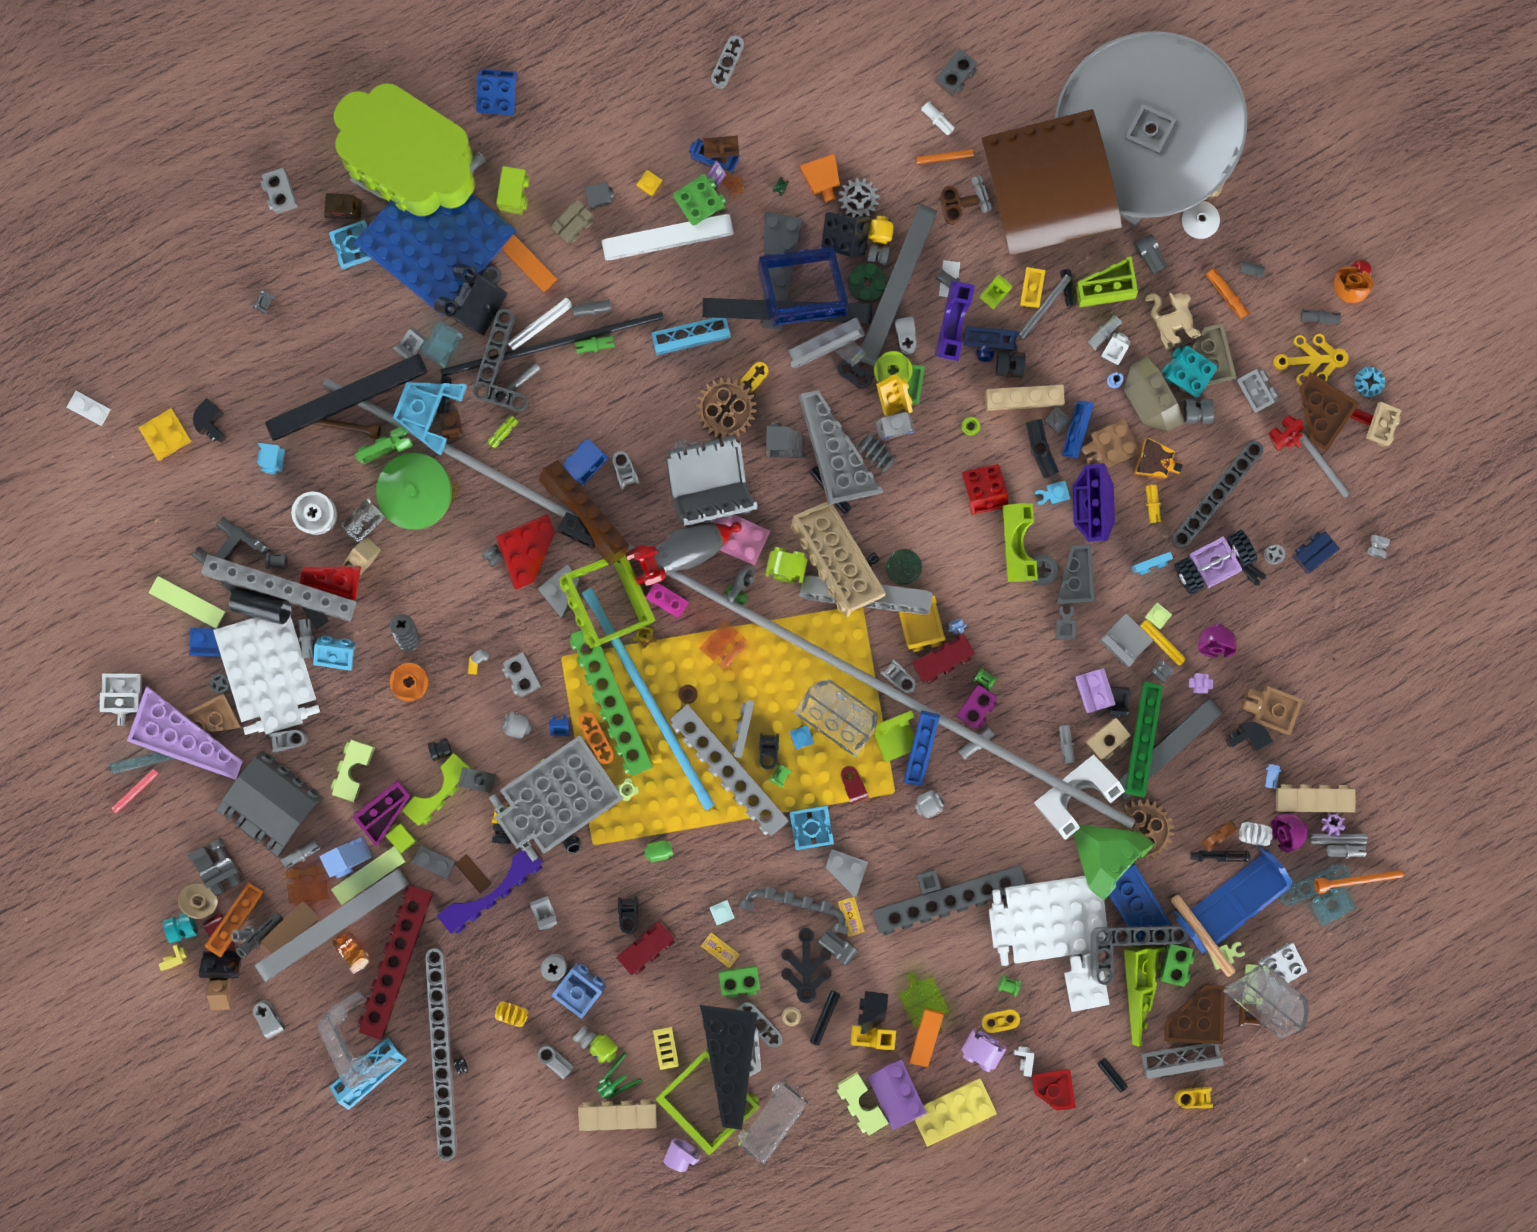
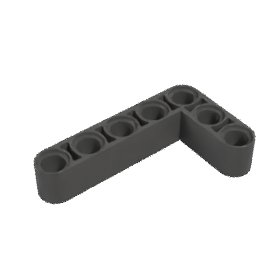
M501 309L495 316L473 393L480 401L516 412H524L527 410L529 402L523 394L495 386L515 321L510 310ZM504 314L510 315V320L507 323L500 321L501 316ZM499 332L505 335L502 341L495 340V335ZM498 351V358L491 360L489 358L490 352ZM492 369V377L485 378L484 371ZM481 387H486L488 390L485 396L478 395V390ZM505 393L506 399L503 402H498L496 400L497 394ZM517 398L524 399V405L520 408L515 407L514 404Z
M1176 925L1097 927L1091 932L1092 979L1102 985H1108L1112 982L1114 976L1113 946L1182 944L1188 938V934L1184 930L1185 928ZM1141 930L1143 934L1142 939L1137 940L1136 933ZM1160 930L1161 938L1156 940L1155 933ZM1176 930L1180 931L1178 939H1175L1173 936ZM1103 931L1105 933V939L1100 942L1098 940V935L1100 932ZM1122 931L1124 938L1118 941L1117 934ZM1101 951H1104L1106 955L1103 961H1100L1098 957ZM1101 971L1106 972V977L1104 980L1099 979V974Z

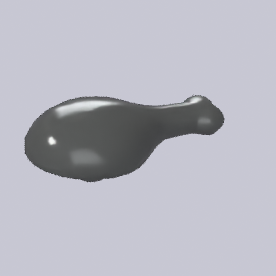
M747 564L738 571L734 586L730 593L727 594L729 603L734 602L737 594L755 581L754 565Z

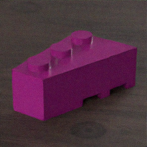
M399 778L353 813L352 818L376 847L410 797L411 792Z

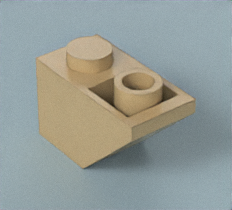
M366 537L352 549L342 566H361V575L375 560L381 549Z

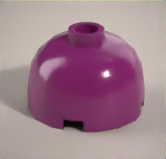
M1213 624V626L1204 629L1200 634L1198 640L1199 652L1213 658H1217V654H1224V658L1236 654V637L1223 624Z
M1283 813L1271 820L1272 836L1274 840L1278 838L1280 843L1278 847L1282 851L1289 853L1305 843L1308 828L1305 821L1299 816L1292 813Z

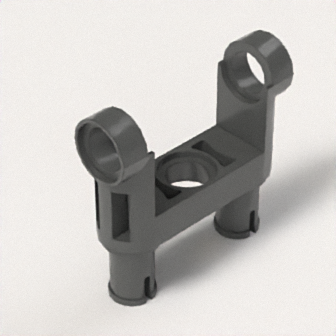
M224 516L220 519L222 523L217 522L216 527L228 535V539L214 557L228 560L242 541L264 555L270 549L243 528L234 526ZM199 546L195 549L197 552H193L191 556L204 565L208 553ZM220 581V584L231 593L238 587Z

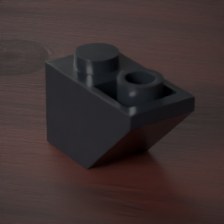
M865 991L864 998H860L859 1010L863 1011L862 1014H859L858 1026H861V1034H866L885 1021L888 994Z

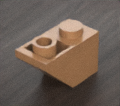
M209 978L207 998L211 1011L230 1010L232 978Z

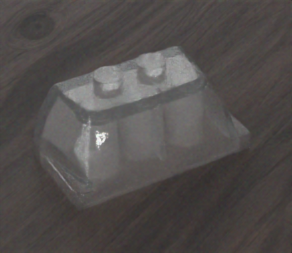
M829 679L819 681L810 687L794 712L798 717L856 758L873 735L877 724V715L874 710Z
M1265 964L1248 971L1241 979L1226 985L1224 989L1228 996L1281 1039L1304 1029L1307 1023L1309 1013L1307 998Z

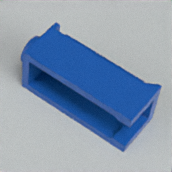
M697 138L696 143L692 142L689 148L691 159L712 167L716 161L699 154L701 147H704V142ZM740 155L728 156L727 165L718 162L726 174L733 177L736 164L740 161Z

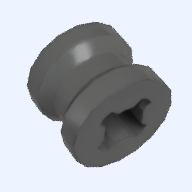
M494 544L482 554V557L489 561L491 568L503 560L502 553L498 550L497 544Z
M1160 659L1158 665L1152 668L1150 672L1159 681L1165 683L1167 677L1172 675L1174 670Z
M216 674L210 680V687L216 693H226L231 688L227 675Z

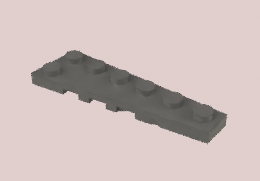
M765 211L763 300L787 301L802 218ZM763 320V328L782 331L783 320Z

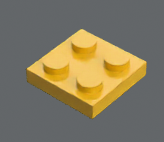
M172 408L138 427L159 461L192 442Z

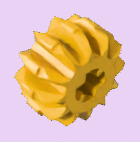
M505 1001L499 1002L495 1011V1018L497 1020L517 1027H522L528 1017V1010L526 1008Z

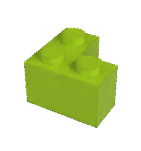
M502 167L496 203L500 211L523 215V210H527L528 199L524 190L525 187L529 186L530 176H527L526 170Z

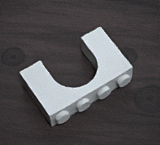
M1095 755L1085 760L1084 763L1063 779V781L1079 790L1085 788L1098 790L1109 803L1125 792L1120 782ZM1053 787L1035 801L1034 804L1064 839H1067L1080 828L1067 811V804L1072 796Z

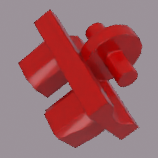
M1288 415L1282 421V425L1286 428L1285 431L1281 432L1275 427L1269 432V437L1277 451L1285 445L1288 449L1293 445L1297 448L1301 446L1299 440L1303 437L1301 433L1304 429L1302 426L1303 421L1299 418L1296 420Z

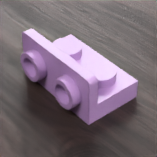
M1104 668L1076 676L1077 686L1087 713L1116 705Z

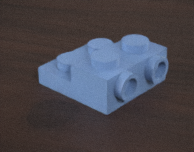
M575 963L551 996L582 1019L607 986L604 984L605 981L602 977L598 975L593 976L589 973V968L586 965Z

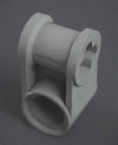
M913 316L894 319L900 351L905 355L913 354L916 350V331ZM905 341H909L912 344L909 349L905 346Z
M623 451L615 453L612 460L621 489L633 483L639 484L638 476L628 454ZM619 455H624L627 458V462L622 466L616 463V458Z
M893 659L890 666L885 671L880 672L881 675L902 693L909 694L913 692L916 685L915 680ZM910 680L912 688L904 690L901 686L902 681Z
M303 730L281 731L269 734L273 745L272 753L302 747L308 741V735ZM296 733L301 735V742L298 744L294 742V735Z
M262 1000L254 1006L253 1015L267 1039L285 1030L284 1023L271 1002ZM261 1007H266L267 1009L265 1013H261L259 1010L261 1009Z

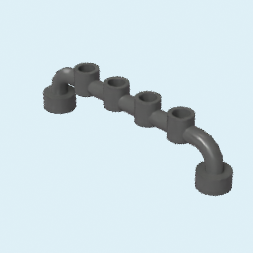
M765 886V890H751L746 895L744 901L740 900L738 908L753 911L755 903H752L753 898L762 897L834 915L838 919V924H833V932L847 935L849 928L845 926L846 919L841 910L832 907L833 903L822 900L821 904L814 903V898L803 896L802 899L794 898L795 894L784 891L783 895L776 893L777 889Z

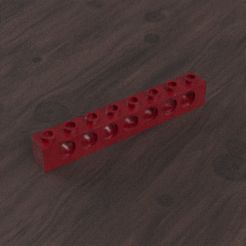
M413 884L409 888H405L402 896L405 899L403 906H399L396 917L399 918L396 925L393 924L390 930L391 941L386 943L383 953L386 954L384 961L380 960L377 967V972H379L378 978L372 982L370 988L373 991L371 998L367 997L364 1005L366 1009L365 1015H361L357 1025L360 1027L359 1033L379 1040L384 1037L429 908L433 891ZM411 901L418 903L419 907L415 912L409 908ZM405 919H408L412 922V928L410 930H407L403 927V921ZM398 938L405 940L406 945L404 948L397 946L396 941ZM392 956H396L399 959L398 966L391 965L390 958ZM386 974L391 975L393 978V982L390 985L384 982ZM378 993H384L386 995L387 999L385 1003H381L378 1001ZM372 1011L380 1014L379 1021L372 1020Z

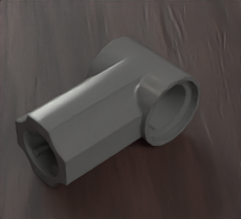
M1152 234L1134 242L1137 253L1141 258H1144L1152 275L1168 267Z
M829 929L826 930L818 941L846 966L858 952L854 946L846 940L843 941Z

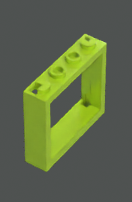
M626 556L613 564L639 622L599 639L572 580L606 567L609 564L602 559L566 573L559 578L560 587L568 598V605L573 609L576 623L581 627L584 640L590 649L656 621L640 585H637L635 581L636 576Z
M705 1049L656 1097V1101L710 1155L736 1129L726 1128L711 1143L667 1097L705 1058L710 1062L709 1052ZM747 1092L746 1100L750 1103V1106L745 1110L744 1121L760 1107L758 1103L759 1098L753 1092L750 1094Z

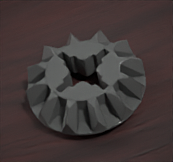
M1043 554L1033 557L1032 559L1037 561V568H1040L1042 562H1044V568L1050 570V572H1045L1041 578L1040 572L1037 571L1038 580H1033L1032 582L1038 585H1047L1054 581L1058 573L1055 560Z

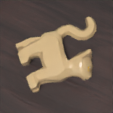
M1151 293L1145 297L1146 302H1155L1151 310V316L1160 330L1161 340L1167 351L1175 348L1176 343L1182 342L1181 338L1176 336V332L1184 329L1192 339L1201 336L1199 330L1194 329L1193 316L1188 308L1189 301L1191 300L1189 294L1179 293L1173 295L1169 293L1171 303L1176 311L1163 316L1159 314L1162 307L1161 297L1156 293Z

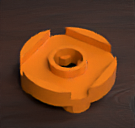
M404 663L398 666L390 676V687L393 693L404 701L420 699L426 693L429 686L427 672L415 663ZM409 676L415 681L414 685H411L410 688L404 683V680L408 679Z

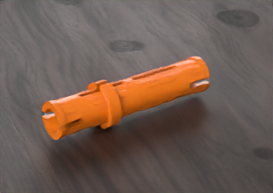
M1215 267L1205 274L1225 299L1226 305L1231 307L1240 320L1250 313L1241 302L1240 296L1232 291Z

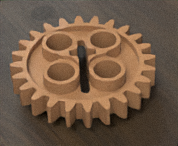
M723 377L720 378V383L712 380L713 386L706 384L708 390H701L704 396L697 397L701 404H696L695 406L700 408L701 411L696 412V414L702 416L698 422L704 421L705 424L702 428L709 427L708 434L715 431L716 438L719 434H722L723 438L727 434L732 436L734 433L740 437V430L746 433L747 429L745 426L752 427L753 425L749 421L756 420L752 413L758 412V410L753 409V406L758 403L751 400L755 395L748 394L751 388L745 390L744 382L739 386L738 379H735L733 383L731 382V377H728L726 382ZM723 389L729 392L727 400L720 398V391ZM737 394L736 399L729 406V409L731 411L725 412L721 420L717 423V418L724 411V407L722 406L727 405L732 399L733 395ZM739 400L745 405L743 411H737L735 408V404ZM711 405H715L718 408L716 416H712L709 413ZM727 416L732 417L734 420L731 427H727L724 423V419Z
M1138 799L1137 805L1133 801H1130L1131 807L1123 805L1125 811L1118 810L1119 812L1132 819L1136 812H1140L1142 820L1139 823L1134 822L1131 829L1118 821L1112 827L1141 832L1139 827H1144L1147 815L1150 814V819L1145 826L1147 833L1142 834L1147 838L1150 837L1154 846L1144 856V859L1148 861L1150 855L1153 859H1156L1155 853L1162 856L1161 849L1168 850L1169 848L1165 844L1172 843L1169 836L1175 835L1170 832V829L1175 826L1168 823L1172 818H1166L1169 811L1162 812L1163 805L1156 808V801L1149 805V799H1145L1144 804H1142L1141 799ZM1157 819L1160 822V827L1157 830H1153L1151 823Z

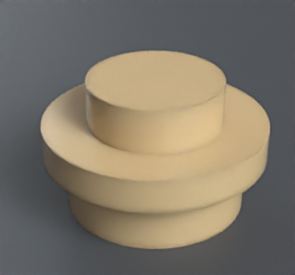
M787 1007L782 1013V1020L788 1026H795L801 1020V1013L796 1007Z

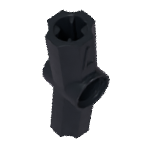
M1042 419L1026 422L1031 446L1030 451L1036 460L1043 479L1058 473L1059 470L1049 450ZM1037 444L1044 446L1045 452L1043 454H1038L1035 451Z

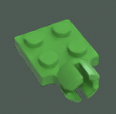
M399 427L390 432L389 438L384 436L375 441L376 444L370 447L369 445L360 447L358 449L359 452L355 453V456L360 463L366 464L395 449L399 452L413 446L410 438H405L406 434H408L405 427Z

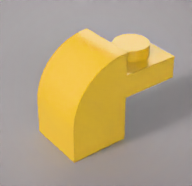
M852 1025L850 1045L894 1050L896 1030L876 1026L866 1034H861V1026Z

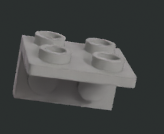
M1125 614L1099 641L1125 667H1130L1135 662L1136 657L1153 639L1128 614Z

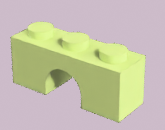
M356 740L346 743L343 752L346 754L344 761H340L337 768L339 772L338 778L334 779L331 785L332 795L357 802L363 783L357 782L352 778L351 769L357 763L369 765L375 747Z
M858 1072L838 1083L839 1089L837 1092L842 1100L846 1098L849 1106L847 1108L852 1116L856 1115L860 1122L857 1124L863 1133L867 1132L868 1135H871L889 1124L878 1104L870 1109L860 1106L859 1098L868 1091V1088Z

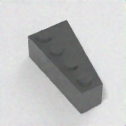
M770 423V426H767L766 458H805V435L782 426V423Z

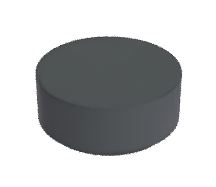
M488 266L482 272V276L495 285L501 281L502 274L496 266Z

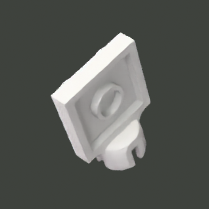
M1082 953L1083 962H1081L1078 954L1071 955V971L1064 973L1071 1011L1110 1005L1106 985L1096 983L1092 979L1091 953ZM1101 971L1099 974L1100 980L1105 979L1104 971Z

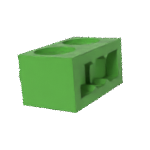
M1167 944L1159 980L1185 987V983L1189 982L1191 974L1188 971L1189 965L1193 964L1195 958L1193 949L1178 944ZM1183 950L1185 957L1178 961L1176 953ZM1175 969L1180 970V977L1178 979H1172L1171 973Z
M757 965L719 971L722 996L726 995L727 998L738 997V993L745 992L746 995L757 994V990H760ZM752 976L755 979V983L752 986L745 985V977ZM733 979L736 982V986L733 989L726 988V980Z

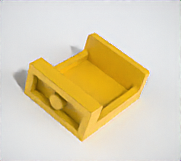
M935 595L932 597L929 614L898 611L908 650L912 649L913 653L924 650L923 646L930 644L932 648L942 646V641H946Z

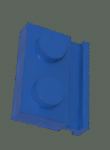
M190 628V656L221 657L213 631L215 629Z

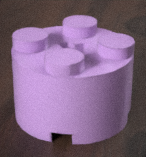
M973 1029L961 1050L964 1053V1059L972 1063L975 1061L981 1064L980 1067L983 1070L990 1072L991 1069L997 1067L1007 1048L1004 1044L1001 1048L998 1045L999 1040L981 1030L978 1034L976 1029Z

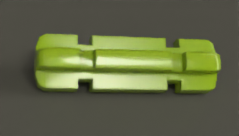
M510 415L506 419L507 422L503 423L494 433V437L491 436L488 440V444L491 447L496 448L500 444V440L503 441L512 430L511 428L518 424V420L514 416Z

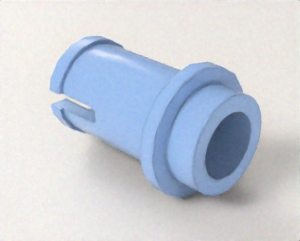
M1118 372L1108 376L1107 383L1109 387L1118 388L1121 386L1123 381L1121 373L1117 374Z
M1269 764L1266 767L1268 771L1265 787L1277 789L1279 772L1282 770H1280L1279 765Z

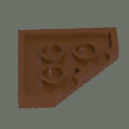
M1310 372L1299 387L1309 438L1312 443L1327 451L1359 405V402Z
M1204 985L1165 1021L1164 1041L1223 1044L1225 986Z

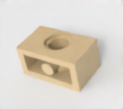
M1113 718L1087 739L1085 744L1099 760L1104 758L1106 761L1114 754L1113 750L1118 746L1122 748L1129 742L1128 738L1131 735L1117 718ZM1107 735H1111L1114 739L1113 744L1110 746L1104 743V738Z

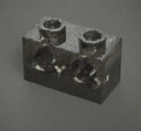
M367 498L341 526L359 544L386 516L376 504Z

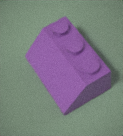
M902 1059L868 1077L892 1131L927 1115Z

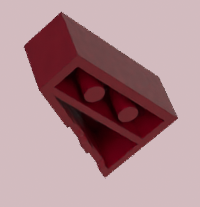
M963 633L911 664L922 683L927 681L930 684L938 679V674L944 672L946 675L955 669L954 665L959 662L963 665L972 660L970 656L975 654Z
M660 919L619 954L616 959L630 975L634 973L638 975L646 968L644 964L649 960L653 962L660 956L659 952L663 948L667 950L675 943L674 939L676 936Z

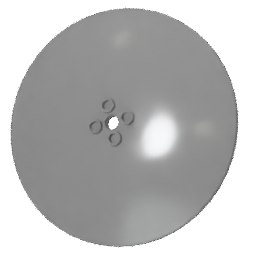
M1148 31L1133 33L1112 40L1096 49L1070 75L1060 94L1055 113L1056 119L1082 111L1094 110L1109 163L1119 213L1132 217L1168 216L1192 208L1207 199L1224 184L1233 172L1242 154L1247 134L1246 101L1238 79L1231 68L1218 54L1206 45L1192 38L1171 32ZM1149 125H1154L1157 128L1152 134L1146 132V127Z

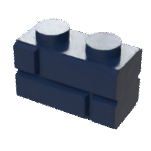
M1319 531L1309 538L1311 540L1310 543L1306 546L1303 543L1295 549L1296 554L1293 558L1307 574L1314 571L1339 550L1337 544L1325 531L1321 534Z

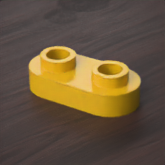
M1013 1009L996 1011L984 1015L981 1024L988 1033L1010 1030L1019 1025L1020 1016ZM1012 1015L1013 1021L1008 1022L1006 1020L1007 1016ZM993 1019L995 1022L994 1025L989 1026L987 1023L988 1020Z

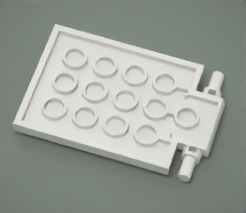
M291 616L283 625L259 618H252L213 630L241 722L258 717L261 718L256 724L243 727L245 735L257 731L259 733L265 731L267 735L303 724L302 720L306 719L307 716L320 712L318 705L306 709L304 707L298 708V705L314 701L316 697L305 661L302 659L301 648Z
M1085 876L1006 887L1007 906L1005 907L1003 902H1001L1000 890L992 891L994 903H992V908L989 909L993 948H997L998 953H1000L1002 966L1009 965L1007 952H1009V946L1011 945L1014 963L1091 952V932L1097 927H1107L1104 901L1089 890ZM1103 931L1100 932L1098 935V940L1100 942L1105 939V933Z

